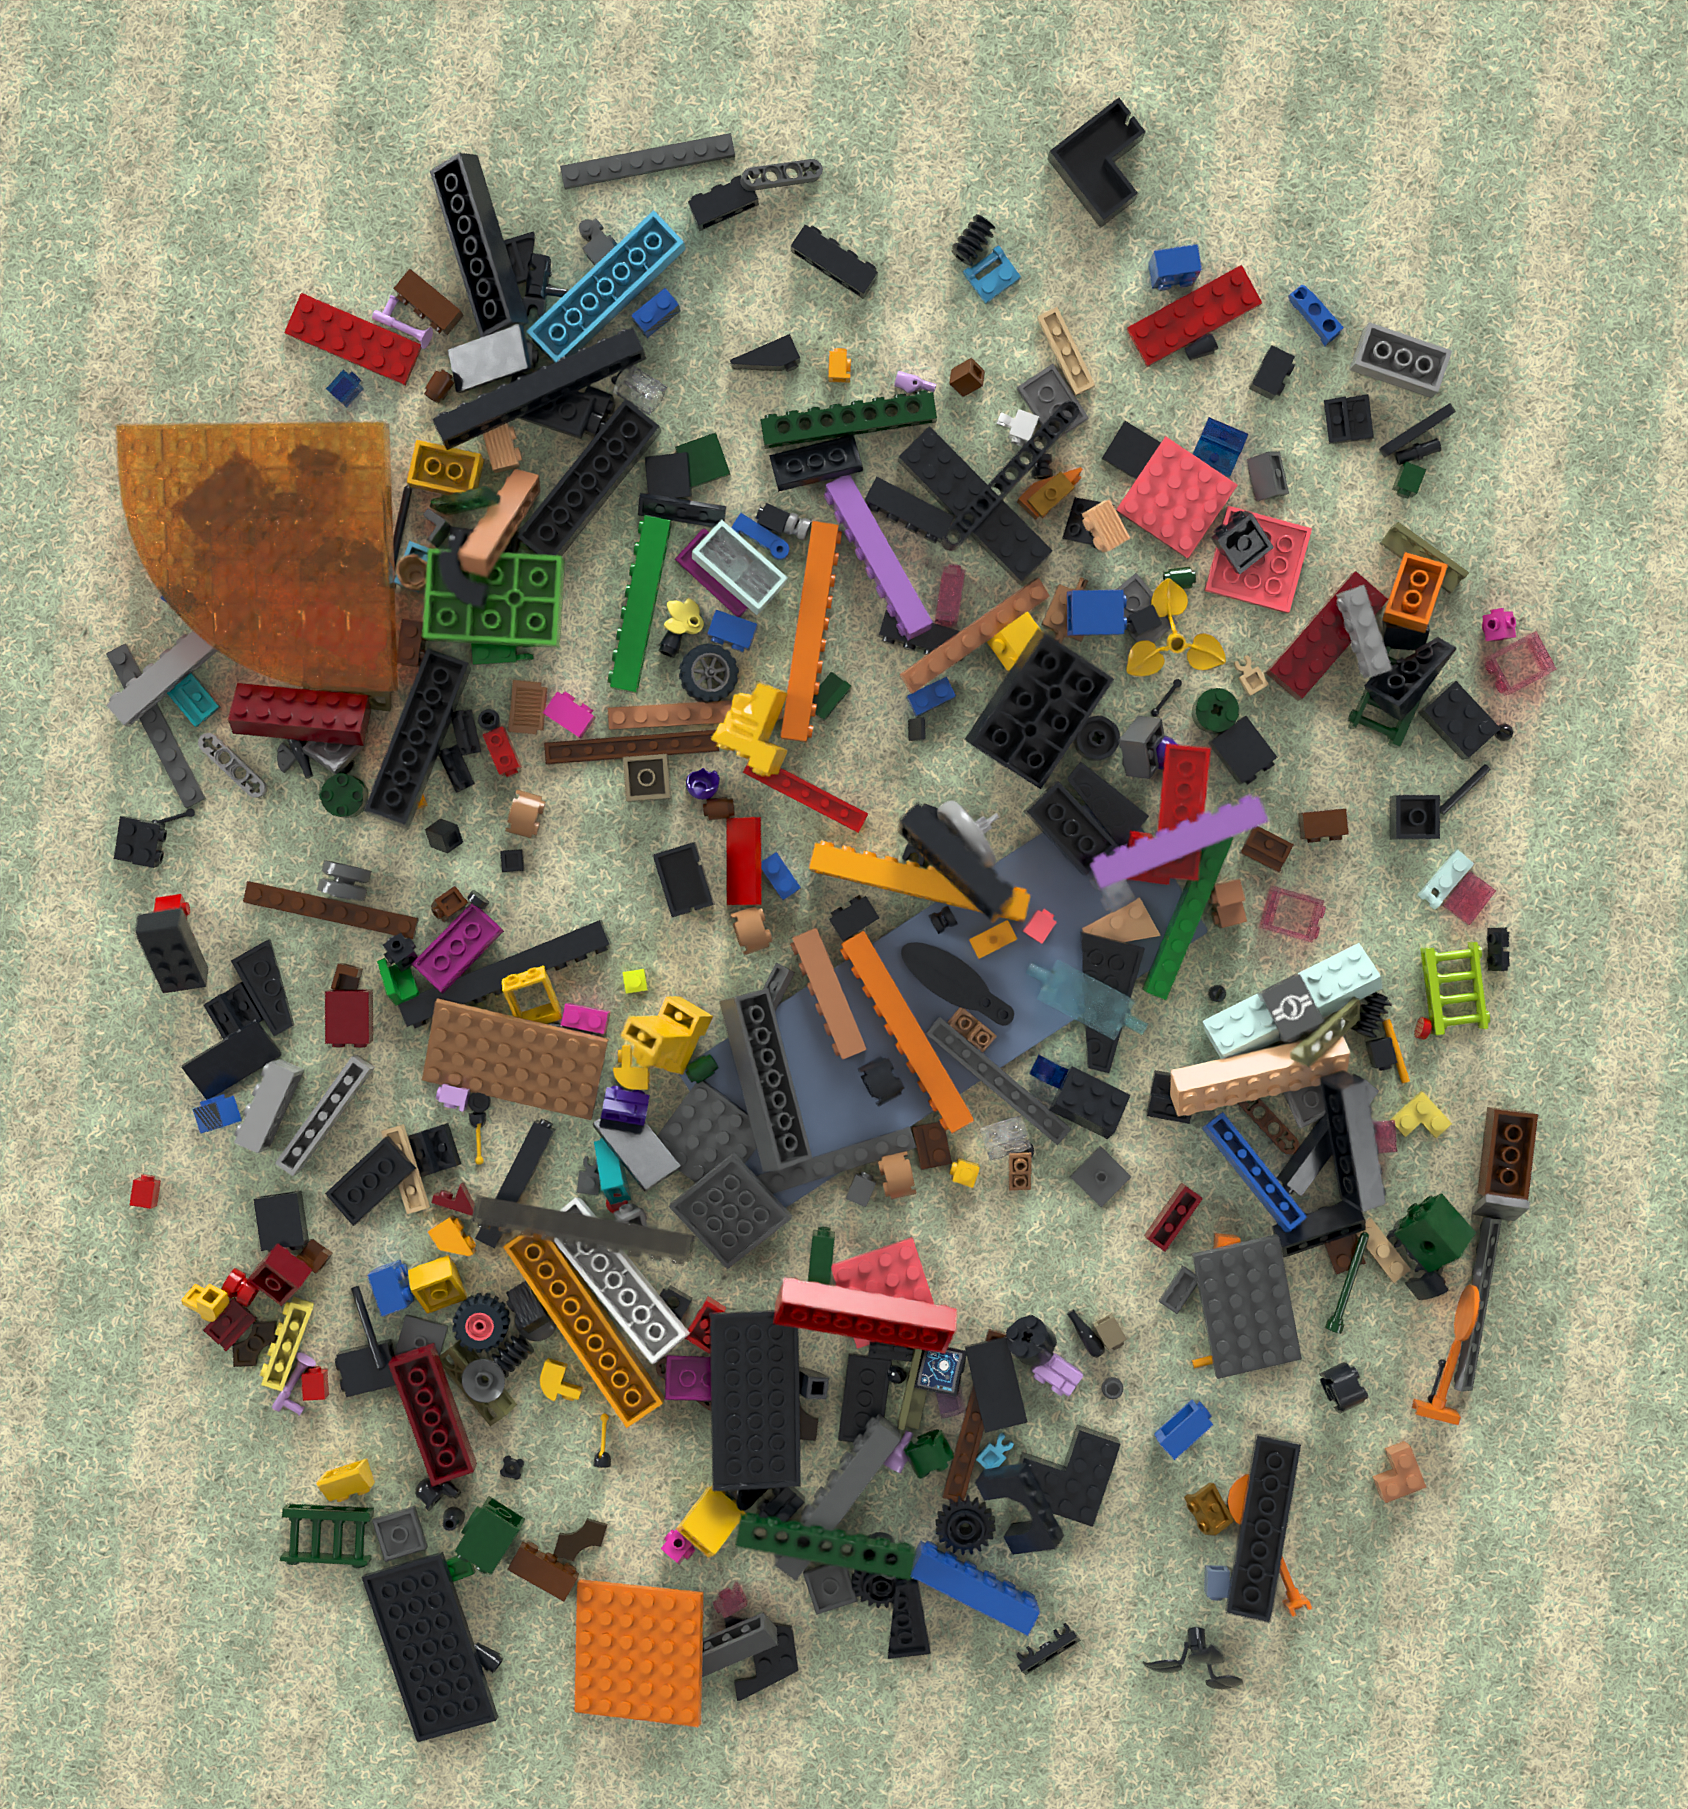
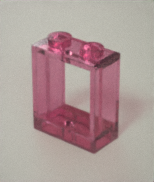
M948 564V567H943L934 620L935 624L956 627L966 571L961 569L960 565Z
M1537 631L1516 640L1484 658L1486 670L1489 674H1493L1496 680L1495 686L1504 696L1510 695L1557 670ZM1525 643L1540 671L1510 687L1496 658Z
M1270 886L1258 928L1313 943V939H1317L1319 935V919H1322L1325 914L1326 906H1324V900L1276 886ZM1281 895L1315 904L1306 935L1272 925Z

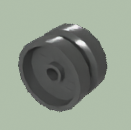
M323 861L321 871L326 875L333 876L334 880L328 878L319 879L318 891L342 899L365 901L366 888L355 885V882L368 883L372 871L333 861Z

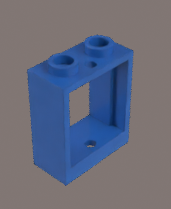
M1192 1399L1157 1430L1154 1435L1159 1444L1175 1460L1214 1425L1210 1420L1212 1415L1200 1401L1196 1404Z

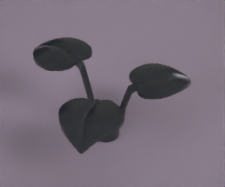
M1192 1627L1187 1630L1188 1642H1184V1650L1180 1660L1167 1659L1148 1663L1143 1661V1665L1156 1672H1178L1182 1670L1188 1649H1190L1192 1653L1188 1655L1190 1662L1207 1664L1211 1678L1205 1681L1208 1687L1224 1690L1243 1684V1680L1236 1676L1223 1675L1217 1677L1214 1675L1211 1665L1224 1663L1225 1656L1213 1644L1207 1647L1205 1629L1200 1627Z

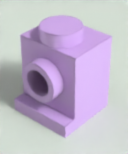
M444 1083L437 1090L436 1100L443 1102L444 1106L457 1109V1106H460L459 1111L463 1112L467 1110L471 1092L470 1089L449 1086V1084Z

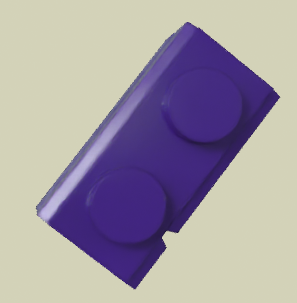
M619 1086L606 1087L601 1118L644 1126L650 1095L645 1094L641 1090H633L631 1092L625 1091Z

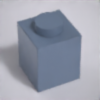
M1205 1565L1204 1592L1206 1596L1215 1601L1227 1598L1230 1584V1571L1228 1567Z

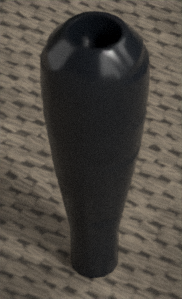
M287 739L305 778L313 777L309 756L303 753L302 750L306 745V741Z
M1072 1309L1067 1315L1071 1319L1086 1350L1092 1357H1100L1105 1352L1102 1341L1078 1316L1075 1310Z

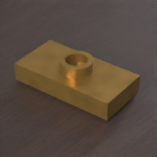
M1060 471L1031 496L1027 502L1042 518L1073 491L1075 487Z

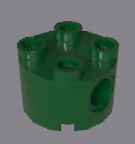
M340 773L333 775L325 781L319 797L325 810L333 816L351 818L364 811L369 793L362 780L356 776Z
M939 1429L928 1431L916 1437L918 1439L916 1443L913 1444L911 1440L903 1449L918 1479L926 1477L934 1470L937 1472L945 1470L949 1466L947 1462L954 1458V1453L943 1431H939Z

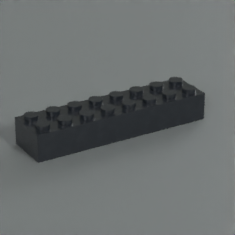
M459 152L430 170V174L480 338L518 324L524 326L529 321L478 155Z
M625 399L516 534V537L537 555L563 556L662 432L660 426Z
M930 426L898 456V462L950 515L954 516L955 520L988 485ZM1003 500L971 534L1019 585L1053 551ZM981 503L976 504L980 511L987 510L985 505ZM963 519V520H962V523H963L964 526H966V527H971V526H972V523H971L970 520H968V519Z
M427 648L365 805L364 812L368 816L409 830L471 672L468 662Z
M1261 1434L1255 1435L1225 1611L1228 1614L1271 1623L1301 1444L1298 1442Z

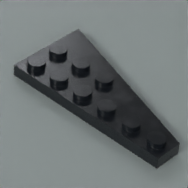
M1081 931L1087 1067L1110 1073L1145 948Z

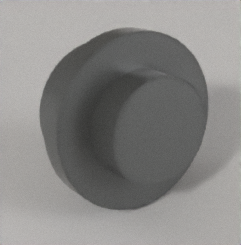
M1115 1377L1105 1379L1101 1386L1102 1393L1108 1399L1119 1398L1124 1389L1122 1382Z

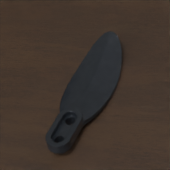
M911 942L902 947L901 955L907 968L935 995L955 1006L968 1010H977L999 1025L1005 1026L1013 1021L1014 1010L1012 1007L993 995L977 972L961 959L945 950L925 943ZM987 998L989 1005L984 1007L982 1001ZM1002 1011L1007 1012V1017L1004 1019L1000 1017Z

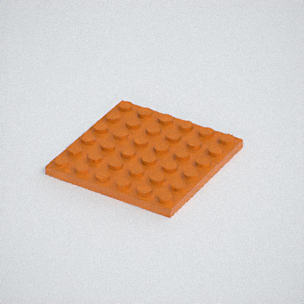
M592 1580L577 1581L575 1712L699 1727L701 1725L704 1592Z

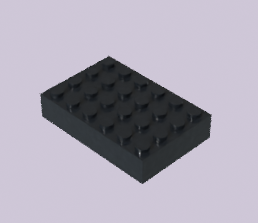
M1037 629L965 740L979 751L1034 786L1042 789L1114 681V678L1042 630Z

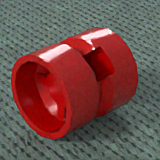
M237 1268L230 1272L221 1287V1290L226 1292L229 1298L236 1297V1302L245 1307L250 1306L259 1292L258 1288L247 1281L246 1273Z

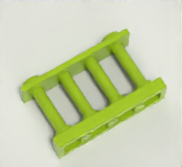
M1467 942L1468 949L1442 953H1437L1434 947L1420 948L1428 1014L1432 1022L1431 1034L1433 1035L1445 1034L1447 1026L1478 1023V1028L1489 1029L1490 1014L1486 1010L1480 966L1482 950L1478 946V942ZM1470 958L1471 971L1441 975L1437 973L1436 964L1440 961ZM1472 979L1474 990L1472 993L1449 996L1440 994L1439 986L1442 983ZM1475 1001L1477 1014L1448 1018L1443 1016L1442 1007L1444 1005Z

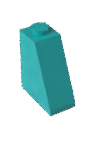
M602 1138L594 1141L601 1189L611 1205L631 1200L624 1165ZM614 1194H621V1196L614 1197Z

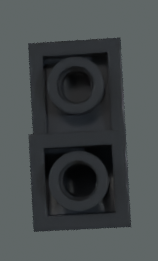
M1426 1272L1420 1278H1410L1405 1282L1406 1286L1418 1300L1431 1299L1449 1291L1445 1285V1279L1438 1273Z

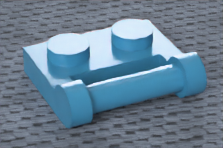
M999 245L992 249L993 252L971 268L968 267L963 271L964 276L985 304L1021 278ZM997 259L1001 262V265L979 281L975 277V275Z

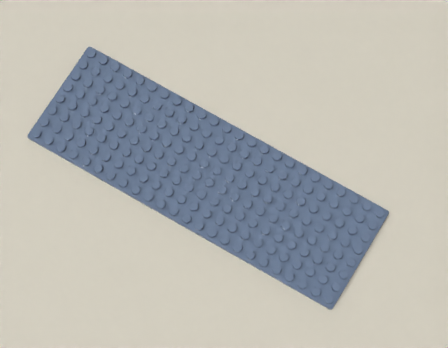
M1085 804L1084 806H1082L1109 835V833L1106 831L1101 822L1096 818V816L1093 814L1088 805ZM1140 827L1137 832H1144V831H1143V829ZM1042 832L996 862L993 867L998 874L997 877L1002 882H1008L1013 888L1027 889L1026 893L1031 894L1023 923L1001 917L992 923L983 913L948 905L958 924L953 927L949 926L945 928L944 932L938 934L928 915L940 912L947 904L935 902L872 943L955 1088L961 1094L981 1080L926 1035V1031L939 1016L948 1022L960 1007L935 995L911 973L902 959L901 950L904 945L911 942L925 943L953 954L977 972L993 995L1012 1007L1014 1019L1005 1026L995 1023L977 1010L965 1009L997 1036L982 1053L1001 1068L1085 1013L1081 928L1139 897L1161 936L1125 943L1145 948L1137 978L1150 970L1182 894V889L1177 881L1170 878L1169 885L1124 879L1100 889L1093 871L1087 875H1082ZM1114 850L1107 857L1114 855ZM1043 909H1046L1054 915L1053 920L1057 923L1044 942L1040 944L1022 931L1036 910L1042 912ZM1201 919L1190 944L1208 931ZM1008 920L1017 940L978 959L968 939ZM850 959L835 967L834 971L867 1050L843 1060L841 1055L836 1057L832 1044L835 1043L832 1035H827L823 1025L827 1021L824 1015H819L815 1006L816 1003H819L816 995L811 996L808 986L780 1003L775 1011L812 1157L912 1126L933 1112L928 1102L931 1099L927 1091L923 1093L917 1083L920 1080L916 1072L912 1074L906 1064L909 1059L906 1054L901 1055L895 1046L898 1040L895 1035L890 1036L884 1027L887 1024L884 1016L879 1018L873 1006L876 1003L872 997L867 998L862 989L865 984L861 978L856 979L851 970L854 965ZM987 998L984 999L982 1005L984 1007L988 1006L989 1000ZM1002 1011L1000 1017L1002 1019L1006 1018L1007 1012ZM728 1037L701 1055L707 1056L711 1054L719 1067L715 1074L705 1081L748 1113ZM882 1056L883 1058H889L894 1067V1070H892L894 1077L900 1078L905 1089L901 1090L902 1094L878 1107L875 1102L879 1100L871 1097L860 1077L864 1073L858 1072L857 1068ZM684 1072L680 1077L690 1091L696 1082L691 1083ZM756 1148L745 1163L755 1176L765 1173L763 1172ZM838 1173L774 1193L773 1195L786 1208Z

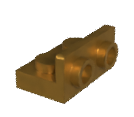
M1208 1483L1195 1494L1184 1496L1188 1510L1194 1515L1199 1530L1205 1535L1216 1536L1234 1522L1214 1483Z

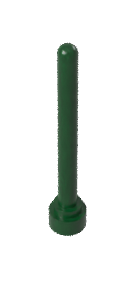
M1367 1232L1360 1234L1334 1316L1331 1315V1318L1327 1319L1325 1328L1332 1332L1342 1334L1344 1328L1342 1317L1369 1239Z

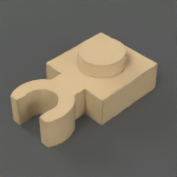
M1246 655L1243 657L1246 661L1244 667L1240 666L1238 661L1234 662L1233 665L1237 671L1242 672L1243 675L1238 679L1248 696H1251L1269 684L1258 666L1252 669L1251 659Z

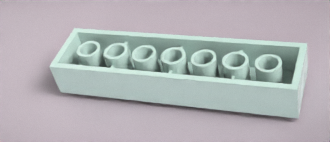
M1359 943L1298 973L1301 974L1322 1018L1342 1009L1353 997L1362 999L1382 989L1381 975ZM1257 994L1203 1021L1205 1033L1221 1059L1258 1051L1280 1040V1033L1265 1003L1260 1001Z

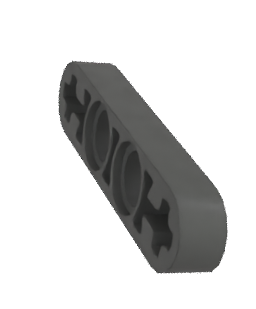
M816 159L750 167L744 170L740 183L748 191L811 183L819 179L823 172V167ZM809 167H811L812 170H816L815 174H813L812 171H808ZM786 170H795L797 173V177L790 178L787 175ZM766 172L776 174L777 180L770 181L766 177ZM748 175H750L751 179H755L754 183H751V180H747Z

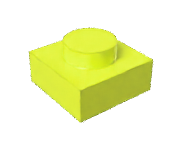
M645 969L622 972L626 994L648 990Z

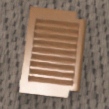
M513 680L508 732L537 735V730H544L545 714L543 711L546 708L547 687H541V682Z

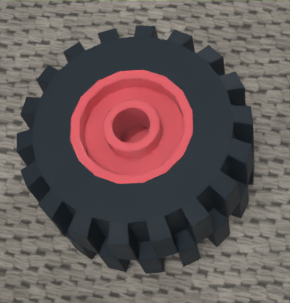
M477 1293L475 1297L473 1295L469 1296L457 1309L452 1322L454 1323L452 1330L456 1332L455 1339L461 1340L460 1345L462 1347L465 1345L469 1347L468 1351L472 1352L474 1348L477 1349L476 1353H481L483 1349L489 1352L492 1347H498L500 1342L504 1340L509 1329L510 1318L508 1316L510 1313L508 1309L505 1310L506 1304L503 1301L501 1303L498 1302L499 1297L495 1296L493 1299L490 1297V1293H486L485 1296H482V1293Z

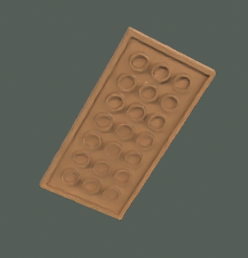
M437 999L422 1080L439 1085L446 1083L449 1086L470 1089V1092L483 1093L490 1097L592 1120L609 1039Z

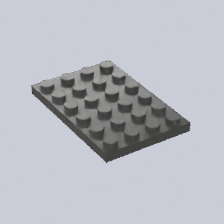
M1277 1234L1192 1253L1214 1372L1217 1379L1302 1359L1282 1249Z

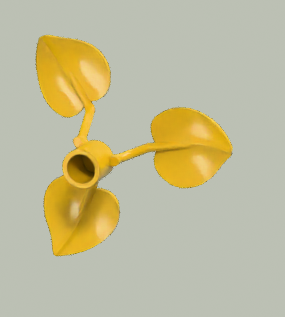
M1171 579L1162 581L1152 595L1151 605H1154L1159 617L1168 615L1172 634L1167 638V646L1157 649L1155 644L1149 640H1141L1135 643L1128 654L1127 673L1134 676L1152 675L1158 672L1165 663L1163 655L1159 653L1160 651L1171 650L1174 653H1181L1188 647L1190 649L1187 652V660L1195 669L1208 670L1225 664L1224 650L1218 640L1212 635L1206 633L1197 634L1193 639V644L1186 643L1184 637L1177 633L1172 615H1180L1185 611L1188 598L1183 588Z

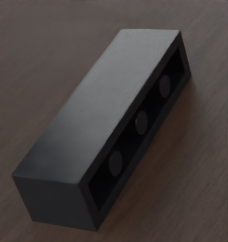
M805 224L791 244V252L864 300L878 278L877 268L867 261L864 263L859 260L858 255L849 249L845 251L839 247L840 244L835 239H827L822 236V232L815 226L809 227Z
M877 476L864 499L870 511L877 514L880 511L886 514V519L897 524L900 521L906 525L905 528L910 532L916 534L919 531L925 534L924 538L935 544L937 541L941 543L942 536L954 519V516Z
M886 609L878 637L882 638L884 643L894 645L895 642L903 644V648L915 651L918 648L924 650L923 654L928 655L960 631L933 623L930 630L907 640L905 635L902 636L899 633L896 618L891 617Z
M1343 1200L1329 1207H1321L1315 1212L1304 1213L1307 1218L1290 1231L1284 1232L1278 1223L1272 1226L1273 1235L1277 1234L1279 1236L1283 1258L1366 1230L1362 1211Z

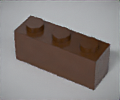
M411 269L405 273L393 288L398 294L396 298L405 306L409 303L414 307L413 312L422 320L426 317L431 321L430 326L439 334L443 331L448 335L464 316L458 307Z
M523 1541L507 1570L564 1602L579 1576V1573L576 1571L577 1569L569 1563L564 1565L557 1561L558 1558L553 1556L552 1553L547 1552L545 1554L541 1552L536 1544Z

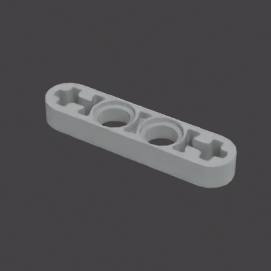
M204 733L200 736L198 740L200 749L249 796L260 798L266 794L267 784L218 736L212 733ZM213 738L212 744L216 748H219L221 745L222 748L215 752L212 747H205L207 744L205 739ZM223 752L230 754L231 759L227 764L220 762L219 758ZM239 767H243L246 770V776L243 779H238L235 775V771ZM249 779L254 784L260 783L261 785L259 786V789L261 791L259 793H253V786L249 783H246V785H244L243 783L247 782Z

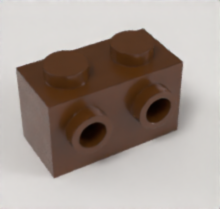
M402 619L396 663L420 667L426 653L425 644L427 640L423 638L424 622Z
M1346 808L1298 813L1300 838L1307 839L1308 843L1321 842L1320 837H1329V841L1343 840L1342 835L1349 834Z

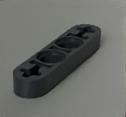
M1451 403L1445 405L1380 447L1379 451L1386 458L1408 444V442H1411L1453 415L1456 410Z

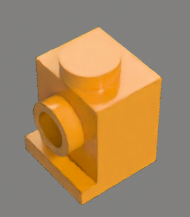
M835 348L834 351H829L828 381L850 383V374L846 373L851 372V359L847 358V349Z

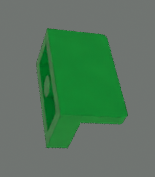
M385 958L377 961L386 994L395 1006L419 995L411 966L401 973L396 964L391 966Z

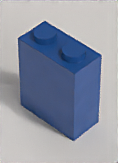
M1124 590L1068 591L1067 636L1124 634V630L1127 628V619L1124 617L1127 598L1124 595Z

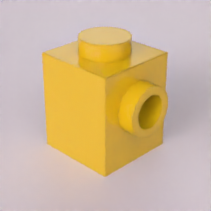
M958 1158L957 1162L952 1163L949 1174L952 1175V1181L973 1188L980 1166L979 1164Z

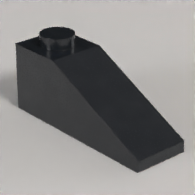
M790 334L730 360L732 369L783 371L786 369V372L796 369L798 364L801 363L799 353Z

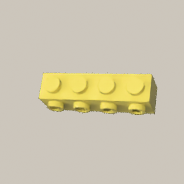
M294 1296L291 1303L286 1302L282 1313L286 1315L284 1323H278L275 1335L278 1336L276 1344L271 1343L267 1354L271 1356L268 1364H263L259 1375L263 1377L262 1386L283 1391L312 1312L313 1302Z

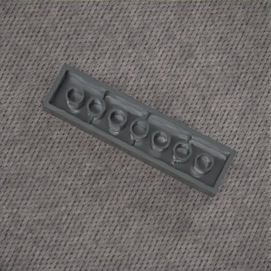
M769 988L719 1001L763 1172L780 1170L812 1159Z
M880 1413L876 1418L872 1417L865 1426L867 1428L863 1435L859 1434L852 1444L854 1448L850 1453L846 1452L842 1456L839 1468L837 1470L833 1469L827 1477L828 1483L824 1488L821 1486L816 1491L814 1502L811 1505L807 1504L801 1512L802 1518L799 1522L802 1523V1526L811 1527V1525H819L824 1527V1530L833 1531L900 1442V1429L895 1424L882 1417ZM805 1536L798 1539L801 1544L810 1542L809 1538ZM822 1541V1542L820 1543V1546H821V1547H822V1545L825 1543V1541ZM774 1555L776 1557L775 1566L795 1581H797L811 1562L783 1555Z

